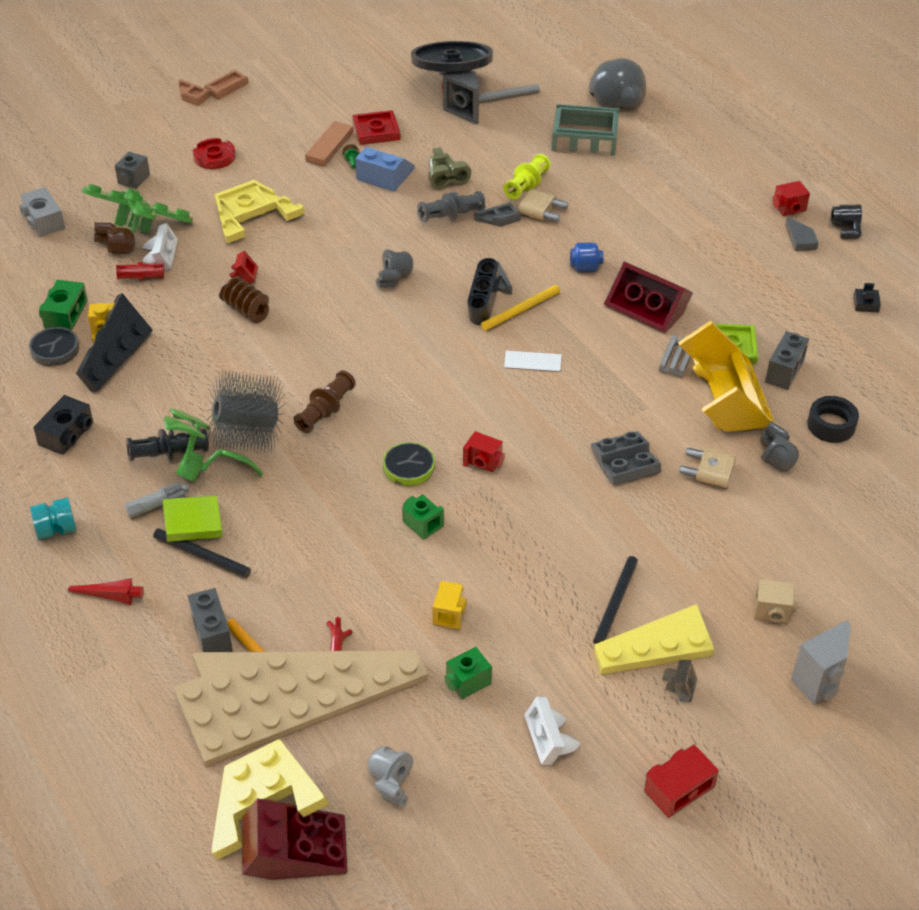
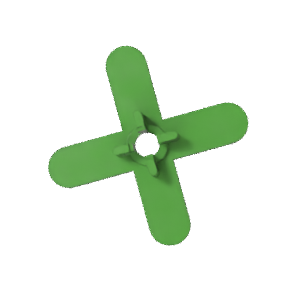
M88 184V187L82 188V192L87 195L119 203L114 222L115 225L122 227L126 225L129 212L131 211L127 225L135 233L139 224L140 231L149 234L152 221L156 219L157 214L189 223L193 221V217L189 216V211L177 208V211L169 210V206L155 202V205H151L145 201L139 191L127 188V191L122 192L111 190L108 193L102 191V187Z

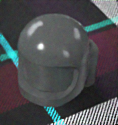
M385 250L382 255L384 270L379 272V278L376 279L377 287H395L399 280H401V277L408 276L414 266L412 256L406 251L394 252L392 250Z
M772 421L760 438L768 445L761 456V460L771 464L778 470L787 471L796 464L799 458V451L795 445L788 441L790 438L788 432Z

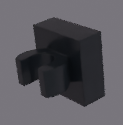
M864 283L863 289L855 288L853 295L855 311L879 313L881 307L879 290H873L874 283Z

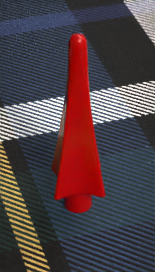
M132 578L68 587V591L72 593L97 596L129 605L132 604L133 597L142 598L144 595L143 586H133Z

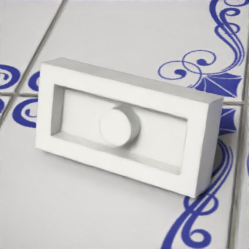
M167 223L159 225L156 236L143 246L146 250H152L144 257L143 262L147 264L164 263V271L172 267L178 242L177 237Z
M536 697L524 716L541 765H552L559 755L574 752L581 743L559 732L558 728L565 723L566 718L550 707L547 697Z

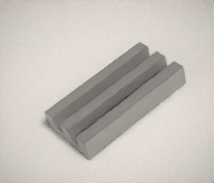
M673 334L660 363L659 371L683 377L691 356L686 352L679 370L675 369L683 349L678 344L681 341L677 339L678 335ZM675 345L678 346L670 367H666Z

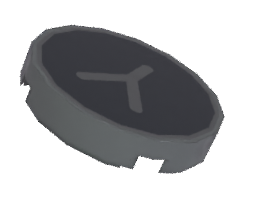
M51 327L36 333L30 340L29 349L32 358L37 363L52 366L51 363L58 362V365L72 360L77 355L79 341L77 335L72 330L64 327Z

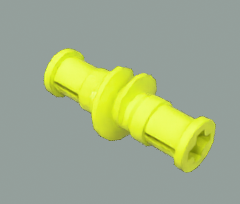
M537 154L533 157L532 162L518 165L514 171L513 180L504 184L503 191L506 196L516 200L522 195V191L529 192L530 189L537 187L541 182V174L547 172L550 168L548 157L544 154Z

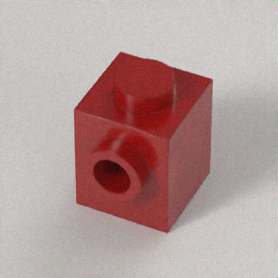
M800 180L777 185L772 202L782 216L807 211L810 192Z

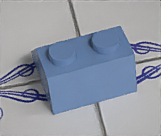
M365 147L355 158L357 180L394 192L415 169V165L404 158Z

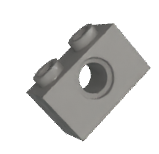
M46 187L20 195L22 204L19 205L21 214L24 218L27 217L30 229H35L39 237L65 229L62 211Z

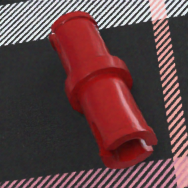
M137 262L134 265L116 264L117 280L138 278V281H143V278H164V263L142 264V262Z

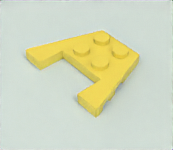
M255 180L215 194V201L227 244L245 237V230L239 223L245 222L247 219L264 215L274 209H277L287 221L305 214L303 205L299 203L297 206L294 205L288 197L275 195L274 190Z
M280 739L224 767L212 844V853L218 859L242 848L239 820L242 819L257 798L276 802L294 793L297 809L303 817L329 805L327 798Z

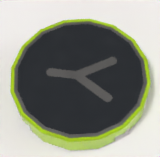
M399 443L392 446L385 453L383 458L384 473L394 483L396 480L405 486L419 485L427 481L435 469L434 454L428 447L420 443Z

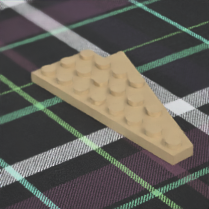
M416 650L196 652L192 654L200 677L174 686L173 689L203 763L207 767L428 680V673Z

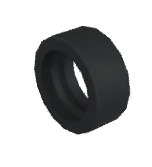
M820 397L811 405L807 420L808 428L820 440L830 443L847 441L855 433L859 419L858 409L852 402L842 397ZM820 415H838L847 423L831 424L821 419Z

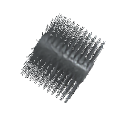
M237 372L235 378H233L232 373L231 379L233 384H231L230 373L227 378L224 376L225 388L224 382L222 387V378L221 384L219 379V392L217 389V396L214 402L211 403L213 404L211 409L212 421L215 422V429H213L212 435L215 431L216 436L214 434V438H216V443H218L217 433L219 429L218 439H220V445L221 442L223 443V439L225 442L227 437L230 448L232 444L230 442L231 436L234 450L235 442L238 448L239 441L237 436L240 431V451L242 443L244 445L245 441L246 444L248 438L250 450L254 442L255 451L257 443L258 453V445L262 438L265 453L266 444L264 439L267 436L266 443L269 449V432L272 452V432L274 438L273 428L275 429L277 426L278 415H280L278 414L280 408H278L275 398L278 391L276 395L274 391L276 392L274 380L271 387V377L269 385L268 376L265 385L263 377L262 384L264 389H262L260 374L259 383L256 384L255 381L254 384L256 386L255 391V387L251 383V375L248 380L250 383L249 388L247 373L244 381L243 372V380L241 379L240 385L239 380H237Z

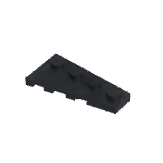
M123 293L116 296L112 310L107 313L102 329L98 330L92 348L88 349L76 372V375L91 392L97 391L153 331Z

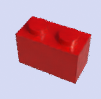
M693 744L685 750L680 749L676 751L666 763L653 766L646 774L644 792L669 818L716 786L719 769Z

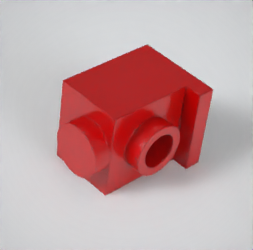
M474 431L463 447V466L468 467L471 464L480 469L494 472L497 467H501L505 458V453L502 452L503 441Z

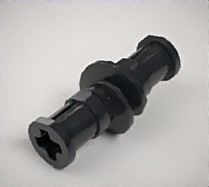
M159 429L158 437L151 436L146 439L137 440L127 438L129 461H134V458L149 456L151 458L166 454L169 462H171L174 453H186L190 435L188 433L174 435L173 430H169L167 435L164 429ZM201 429L200 432L206 438L203 439L197 436L193 451L203 450V452H208V435L206 429Z

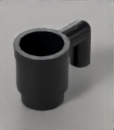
M861 204L833 206L831 210V223L838 224V226H852V229H841L840 237H861Z

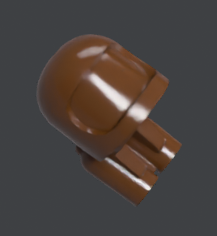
M94 222V242L107 243L108 253L125 254L133 250L135 236L130 229L116 227L113 223Z

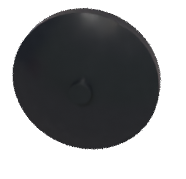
M470 41L434 42L416 47L411 52V63L414 66L441 73L471 71L487 66L493 61V50L491 47Z

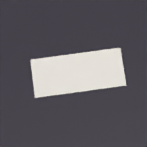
M506 351L504 367L560 371L562 354Z

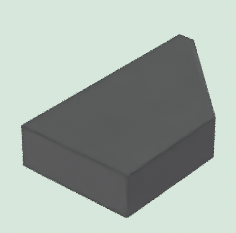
M509 202L475 212L474 220L501 227L521 221V214Z
M791 218L786 219V227L795 250H814L818 248V240L813 228Z

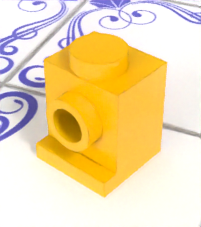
M114 303L89 305L88 320L92 333V342H95V336L98 330L102 329L106 321L105 317L112 310Z
M440 582L433 604V625L461 630L462 614L465 613L467 597H463V585L455 582Z

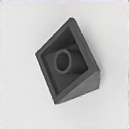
M475 71L445 73L443 75V110L473 124H478L479 84Z

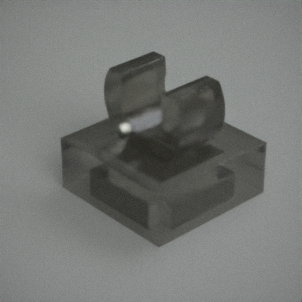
M679 660L677 670L665 669L662 680L668 681L666 690L677 692L680 702H692L698 678L691 660Z

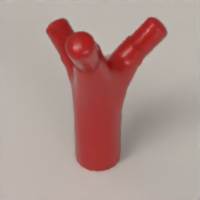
M336 617L335 625L331 621L326 622L331 632L330 651H342L344 639L353 633L351 629L343 632L341 629V617Z

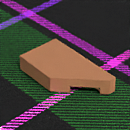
M182 79L178 80L182 100L199 106L211 97L209 89Z

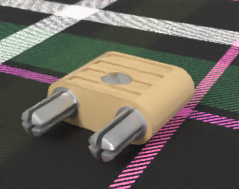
M530 189L521 201L518 212L542 221L548 219L559 222L560 215L552 213L551 210L554 206L566 210L569 203L556 199L555 195Z
M690 447L686 448V456L701 459L698 469L681 465L679 469L680 474L696 477L698 482L723 488L728 487L736 455L705 448L704 451Z

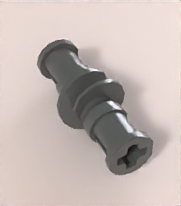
M455 191L449 194L445 193L442 195V200H436L431 203L419 202L417 206L418 216L422 222H427L432 218H442L447 215L451 221H455L457 213L463 214L472 210H484L485 197L481 191H476L474 194L459 196Z

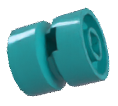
M68 497L54 500L50 506L46 503L30 506L38 540L54 537L55 532L63 535L77 531Z

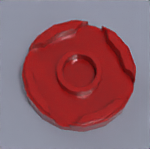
M209 138L200 141L197 144V148L193 149L194 162L205 169L224 168L234 162L236 158L235 147L230 141L226 140L224 142L220 138Z

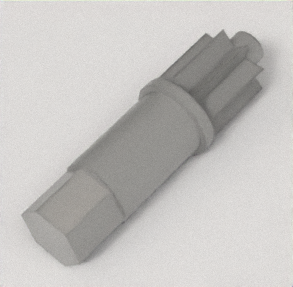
M177 482L165 488H160L159 491L124 504L129 518L132 519L163 506V499L185 498V492L189 491L187 484L181 486V483Z

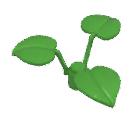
M172 408L170 412L173 414V417L165 416L164 424L167 431L181 430L190 435L186 454L176 471V474L195 482L201 469L206 471L208 466L217 457L224 456L249 464L262 477L263 473L252 460L230 450L218 449L205 463L202 462L204 457L193 452L197 436L203 439L206 438L199 431L200 426L207 430H210L211 427L199 418ZM178 419L190 421L194 427L185 424Z

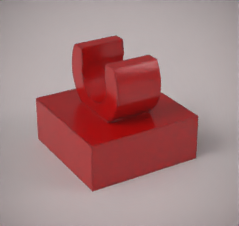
M246 251L238 253L235 264L231 266L234 272H231L229 276L231 278L239 276L251 284L255 282L258 266Z

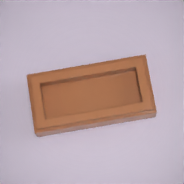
M233 70L206 84L204 88L209 89L211 96L219 100L249 84L247 76L237 70Z

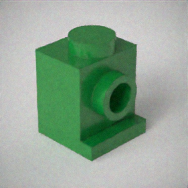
M423 494L417 498L411 496L403 504L402 520L424 540L444 527V508L442 506L437 507Z

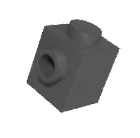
M128 152L115 165L118 184L137 189L150 175L148 158Z

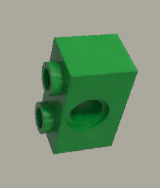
M56 280L53 287L49 289L44 304H41L39 308V317L42 318L44 328L64 327L73 330L88 301L84 283Z

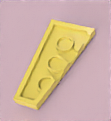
M697 604L594 645V654L601 675L710 657L714 653L713 644Z

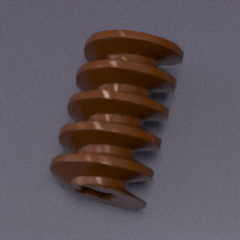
M233 277L220 290L219 298L252 322L259 323L267 317L269 297L247 281H244L241 277Z

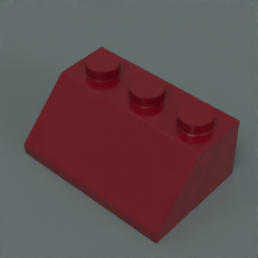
M623 261L604 305L663 332H667L684 314L693 292Z

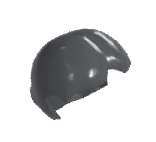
M626 58L608 60L601 63L594 71L589 84V92L593 97L595 95L597 103L602 107L633 108L639 105L645 97V75L642 68L632 60Z

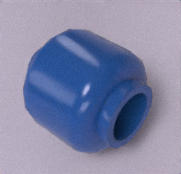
M578 242L574 248L570 249V266L574 267L576 272H596L599 264H603V250H599L598 245L594 242Z

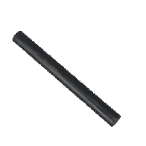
M159 528L154 531L153 538L245 578H248L251 573L250 567L187 540L167 542L166 531Z
M629 556L626 560L593 639L594 644L605 641L638 563V559L634 556Z

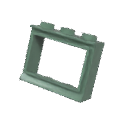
M557 104L552 151H556L558 137L570 138V150L577 149L578 138L591 139L590 150L592 152L598 151L599 140L612 141L611 155H615L619 108ZM559 125L612 127V132L559 128Z

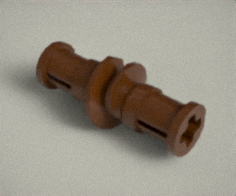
M341 370L336 374V379L324 389H314L310 393V403L307 405V408L302 413H297L293 417L295 426L307 434L314 429V425L323 417H330L332 413L338 412L340 410L339 401L343 398V395L356 386L354 377L347 371Z

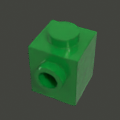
M474 647L446 661V675L444 679L448 688L451 691L455 690L459 697L464 699L492 684V666L479 649Z

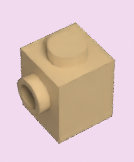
M759 579L755 594L754 619L789 623L791 612H796L798 606V595H793V583Z

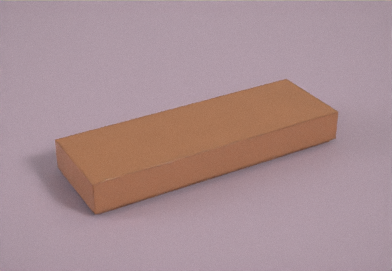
M334 121L305 154L306 161L325 166L351 136L353 126Z

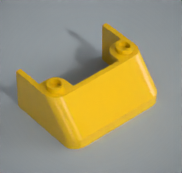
M709 321L678 342L679 346L693 358L695 363L693 369L699 378L704 377L710 385L715 400L703 407L702 411L712 420L719 431L734 432L767 428L771 421L775 422L749 358L712 321Z

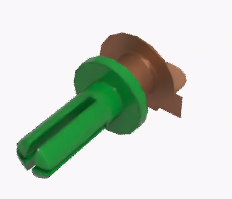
M348 144L343 148L342 154L345 160L350 162L351 168L356 170L355 158L360 154L359 148L354 144Z

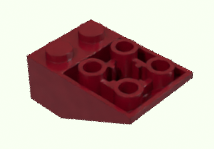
M257 798L242 817V875L279 880L341 875L348 872L345 815L317 810L303 817L296 805Z

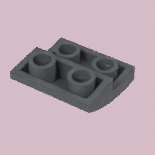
M638 431L627 432L618 437L604 438L599 442L591 443V449L597 462L613 485L661 472V463L649 452V442Z

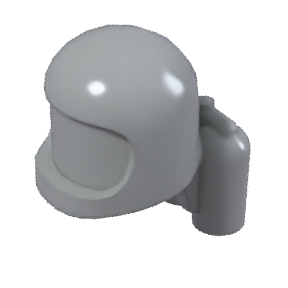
M387 746L379 747L371 754L368 761V769L370 775L378 780L375 782L376 790L381 793L382 798L402 808L407 804L408 796L404 794L400 784L409 774L414 760L411 754L405 751L398 753Z

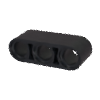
M484 258L479 261L467 300L469 319L476 325H481L482 322L491 317L500 283L498 262L492 258Z

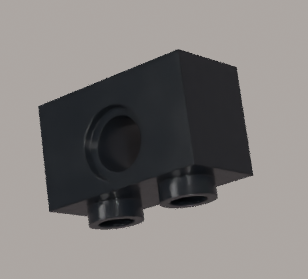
M63 395L33 427L38 445L64 455L70 447L76 444L81 435L92 426L93 417L90 404Z

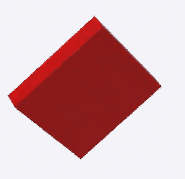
M393 110L352 115L359 145L401 140V133Z

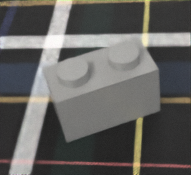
M847 620L800 645L791 680L813 705L822 700L828 701L832 699L839 691V683L844 674V667L848 657L851 624Z

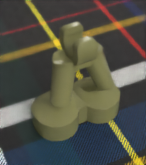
M441 147L432 149L434 155L429 158L430 171L428 179L435 189H443L452 182L456 185H463L470 180L471 169L466 162H454L449 154L443 153Z

